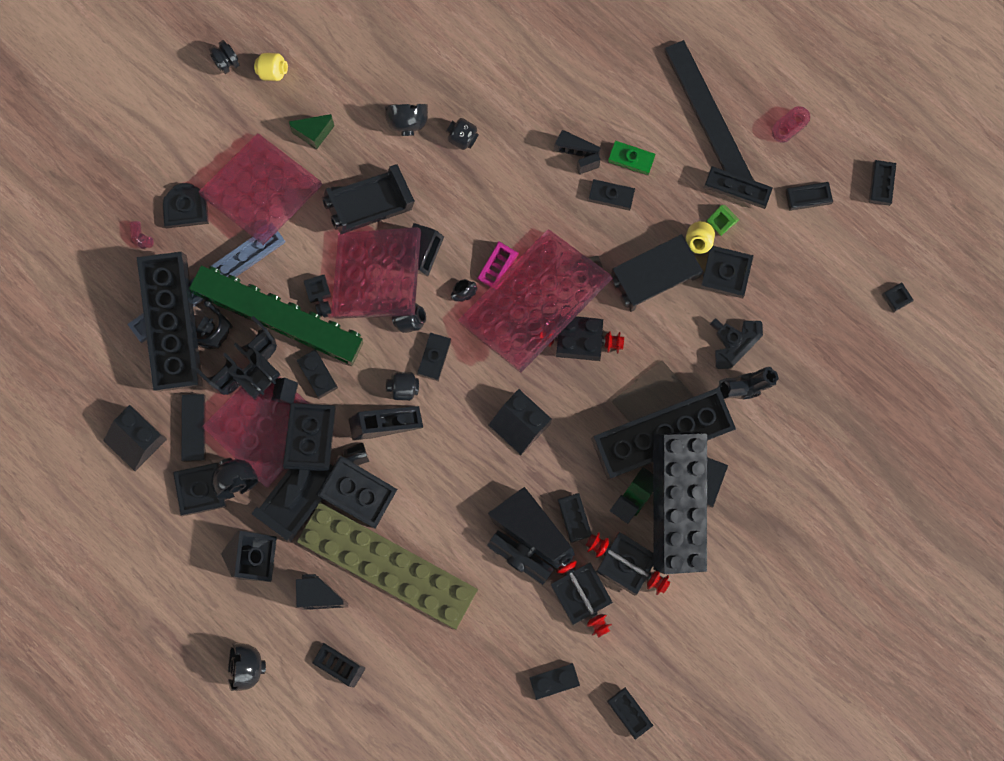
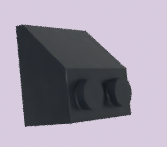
M518 389L501 407L488 426L521 456L549 427L552 418Z
M129 405L112 422L103 441L126 464L136 471L167 439L143 415Z
M304 574L302 579H296V608L301 610L348 608V602L324 580L316 576V574Z

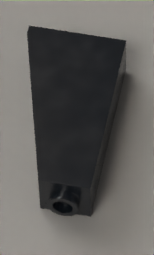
M525 487L488 512L494 525L556 569L570 563L573 556H575L572 546Z

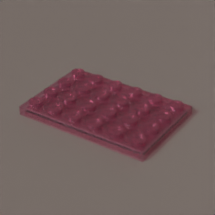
M548 229L458 321L464 328L522 373L612 280V277L608 272Z

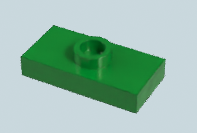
M615 140L608 162L649 175L656 154Z

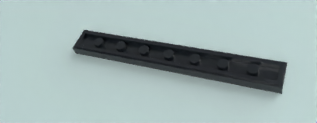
M683 40L666 47L664 50L722 169L754 181L685 41Z

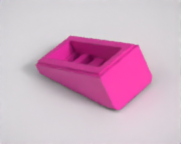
M498 241L477 279L496 290L519 253ZM503 251L507 253L508 255H510L509 258L507 259L504 256L500 255V252ZM496 258L505 262L504 266L495 262ZM493 265L501 271L498 274L491 270L490 267ZM486 273L496 277L495 282L485 276Z

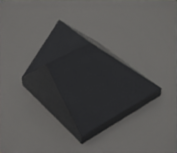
M236 531L221 553L231 577L239 580L272 582L277 537Z

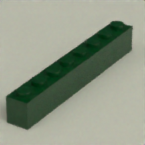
M201 265L189 288L193 295L204 300L208 299L213 304L253 321L251 318L254 316L264 327L353 366L363 345V338L360 337L361 334L351 329L347 332L341 329V325L329 320L327 323L321 320V316L311 311L305 313L300 310V306L292 302L288 304L280 301V297L272 293L266 295L260 292V288L252 284H248V286L241 284V280L232 275L226 277L220 274L221 271L213 266L206 268Z

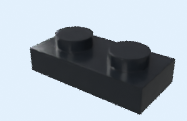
M316 349L297 359L299 366L319 399L338 388Z
M573 663L529 677L536 700L580 686Z

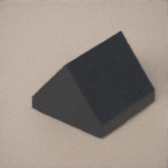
M288 378L276 379L271 400L287 404L294 403L298 382Z
M359 443L342 450L344 458L356 465L370 462L364 443Z
M620 495L610 509V512L629 524L639 510V507L623 495Z

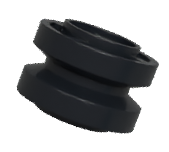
M224 40L219 42V48L215 46L209 48L212 60L224 74L230 72V66L233 68L240 66L235 52Z

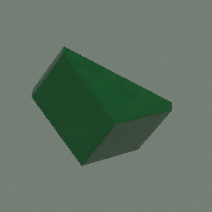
M329 114L289 121V125L294 135L315 149H318L334 128V121L332 115Z
M642 467L623 495L639 507L634 516L638 515L653 493V474L644 467Z

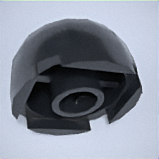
M428 104L385 106L386 121L391 129L401 132V136H414V131L421 130L427 122Z
M232 458L222 460L211 478L212 488L218 500L234 498L233 493L240 491L243 494L258 483L257 474L248 462L241 459L232 460Z
M233 643L228 662V672L233 676V679H228L229 689L231 691L248 690L258 683L261 674H265L266 661L261 660L259 651L250 644Z

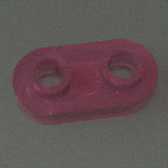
M801 106L794 107L774 124L772 129L773 138L778 142H788L808 125L810 121L809 111ZM795 118H800L801 122H797ZM783 130L786 134L781 135L779 131Z

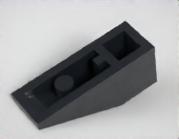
M419 406L363 411L356 413L348 419L352 441L372 439L423 428Z

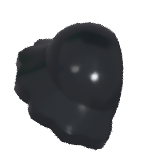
M467 279L458 281L453 287L451 297L455 301L460 302L470 300L476 294V283Z

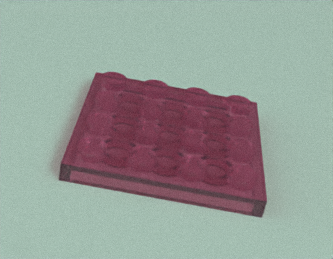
M257 133L199 191V194L264 245L322 186V183L318 178Z
M415 227L347 232L341 235L338 233L331 317L343 319L415 315L421 230Z
M273 383L263 392L264 395L261 394L255 400L241 387L202 426L235 459L248 462L256 472L258 480L266 488L285 470L283 468L290 412V404L271 400L275 386ZM296 392L294 403L309 404Z

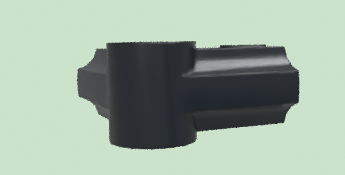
M765 367L756 372L722 379L719 381L718 387L724 399L741 397L745 400L761 395V391L775 386L779 377L772 367Z

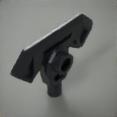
M717 318L710 323L718 331L716 335L726 347L725 349L715 350L716 368L732 369L763 336V324L761 321H743L742 332L727 323L723 325Z

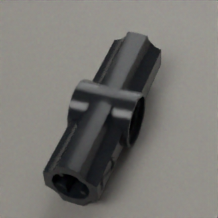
M497 530L487 544V547L506 559L509 565L521 573H526L541 585H544L554 570L550 565L536 557L535 553L519 542L516 543L499 530Z

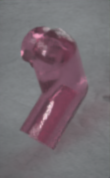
M138 221L130 222L132 243L141 249L152 248L154 244L153 238L147 237L141 232V223Z

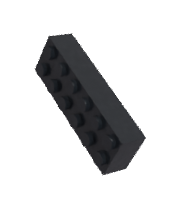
M181 251L137 257L153 391L161 392L203 386L202 377L196 371L197 368L201 371L192 294L189 289L190 278L187 255Z
M718 387L597 434L591 440L608 480L653 462V433L701 432L707 433L708 441L736 430V427Z
M653 433V570L662 574L707 572V433Z

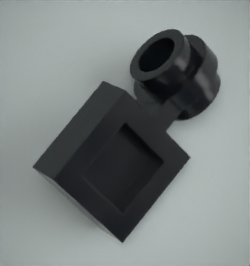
M325 275L304 280L310 303L319 301V304L315 305L318 315L324 318L328 317V314H332L329 302H324L323 299L331 297Z

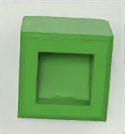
M721 205L706 221L722 236L739 219L726 205Z

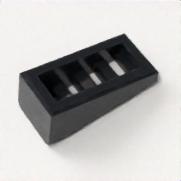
M565 130L561 131L554 146V151L582 157L595 153L600 155L601 149L599 146Z
M323 643L312 662L315 666L352 688L357 685L366 669L326 643ZM329 652L332 653L327 663L324 665L323 661L326 658L327 654ZM338 657L339 660L337 661L335 667L331 669V666L333 665L335 659ZM346 662L347 665H346V667L344 668L342 674H339V671L341 670L342 666H343L344 663Z

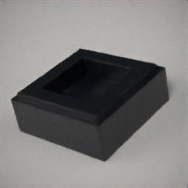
M598 153L578 160L577 170L579 175L599 168L601 160Z
M902 282L882 294L893 313L914 301Z

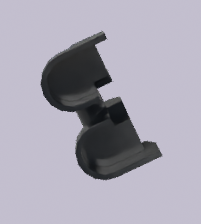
M254 316L251 319L259 329L256 337L249 344L242 347L237 343L234 344L250 361L247 367L244 369L238 367L224 353L223 356L226 358V363L212 377H206L198 368L196 369L197 373L217 393L228 395L241 386L255 400L261 394L264 395L263 392L272 383L275 385V380L281 376L267 361L276 350V340Z

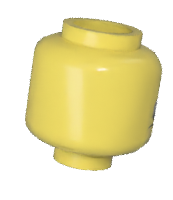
M262 53L255 60L254 69L259 78L264 81H280L284 74L287 73L288 65L279 53Z
M702 221L695 222L688 228L685 240L692 252L698 254L706 253L713 246L715 232L710 224Z

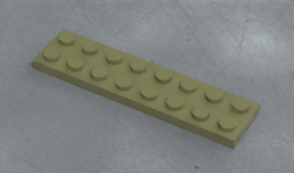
M320 502L297 541L299 544L457 630L478 591L472 585Z

